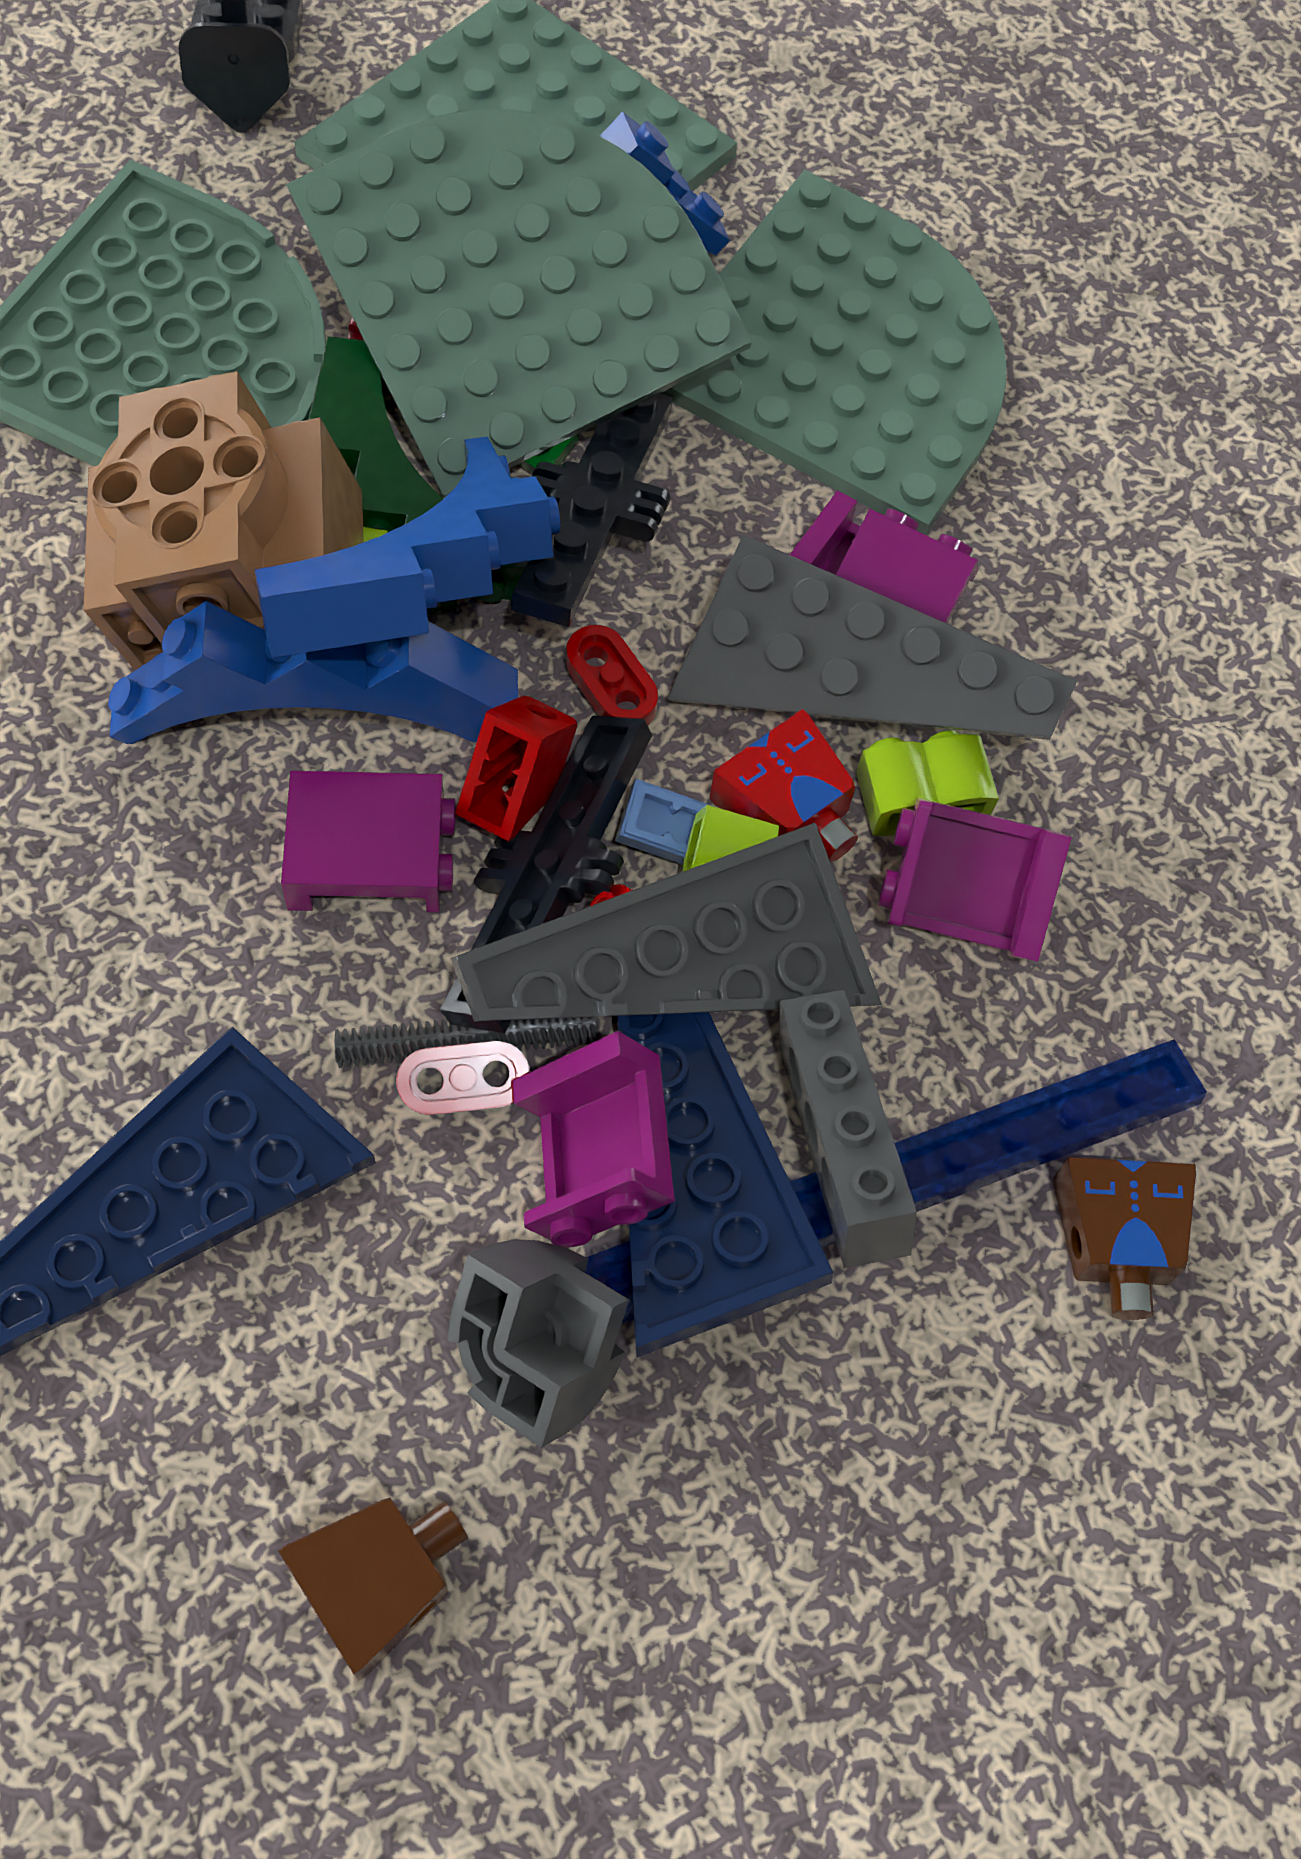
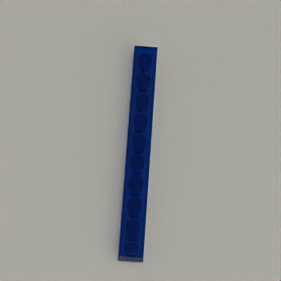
M1173 1039L895 1142V1147L916 1211L918 1212L1198 1106L1203 1102L1207 1091L1176 1040ZM816 1172L790 1181L821 1248L836 1243ZM630 1241L588 1256L589 1261L585 1270L587 1275L629 1299L621 1324L634 1320Z

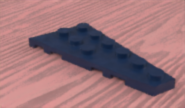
M710 1013L618 1016L619 1032L660 1056L675 1199L672 1203L648 1212L647 1217L642 1221L629 1224L636 1358L829 1285L832 1283L833 1271Z
M231 1027L0 1240V1356L376 1163L374 1154L235 1028Z

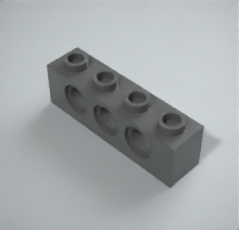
M845 990L781 1000L779 1048L843 1267L849 1268L911 1256L917 1211Z

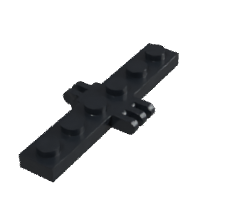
M659 393L599 423L579 463L567 461L562 466L548 462H540L536 465L532 477L536 476L547 497L554 496L557 501L560 515V533L551 534L553 557L528 561L512 594V611L569 627L613 534L616 533L643 542H649L654 538L658 525L661 523L664 512L671 501V497L665 489L640 482L639 479L668 421L674 396Z
M592 715L533 830H520L510 841L499 836L496 837L494 844L497 848H491L484 859V864L488 868L479 869L474 878V883L479 889L488 893L499 894L471 950L560 918L564 915L569 903H581L585 894L598 895L605 891H611L615 883L612 876L619 874L624 864V859L617 852L608 850L606 845L601 842V839L652 737L645 719ZM456 977L440 1008V1011L450 1025L506 1033L511 1023V1020L474 1021L458 977Z

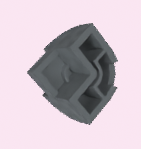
M512 1239L493 1243L467 1255L450 1314L448 1341L458 1343L462 1365L474 1384L467 1393L488 1413L542 1448L567 1434L581 1423L599 1403L613 1381L625 1354L623 1350L615 1346V1342L629 1299L585 1273L589 1258L566 1247L543 1241Z

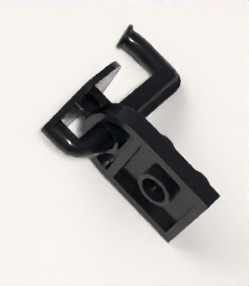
M197 0L191 24L185 29L179 42L178 49L182 81L184 86L234 131L239 133L249 131L287 92L290 84L289 63L296 55L304 10L303 0Z

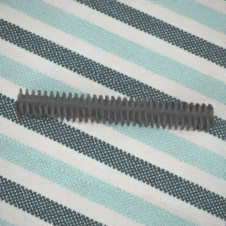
M596 1017L511 1020L506 1033L450 1024L448 1027L445 1019L442 1020L441 1027L438 1021L434 1020L433 1028L430 1022L426 1021L424 1029L422 1023L417 1022L416 1030L412 1022L409 1023L408 1030L405 1024L401 1023L400 1031L397 1025L393 1024L392 1032H390L389 1026L385 1025L384 1033H382L379 1025L376 1026V1033L373 1032L371 1026H368L367 1034L364 1028L360 1027L359 1035H357L356 1029L352 1028L351 1036H349L345 1028L342 1037L339 1030L335 1029V1060L339 1068H342L344 1062H346L347 1067H350L352 1061H354L355 1066H358L360 1060L365 1066L368 1064V1059L371 1060L372 1065H375L376 1059H379L380 1064H383L385 1058H387L388 1063H391L393 1056L396 1059V1063L401 1060V1055L405 1059L409 1054L422 1048L485 1041H504L513 1046L516 1044L520 1051L522 1050L523 1043L526 1046V1050H530L531 1043H533L535 1050H537L539 1042H541L543 1049H546L547 1041H549L551 1048H554L555 1040H557L559 1047H562L564 1039L567 1047H570L571 1039L574 1040L575 1046H578L579 1038L582 1039L583 1045H586L587 1037L590 1038L591 1043L595 1042V1037H598V1026Z

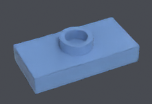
M636 779L631 785L615 841L683 865L696 813L709 804Z

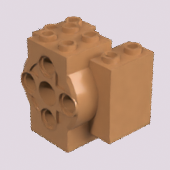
M238 371L222 375H212L204 379L163 388H153L145 392L119 397L118 437L110 445L100 464L88 467L83 611L134 670L151 661L156 655L163 653V636L167 626L173 620L181 618L205 601L264 629L255 569L310 559L364 542L362 490L321 418L295 421L272 428ZM153 636H156V637L158 638V640L160 641V642L148 644V643L152 642Z

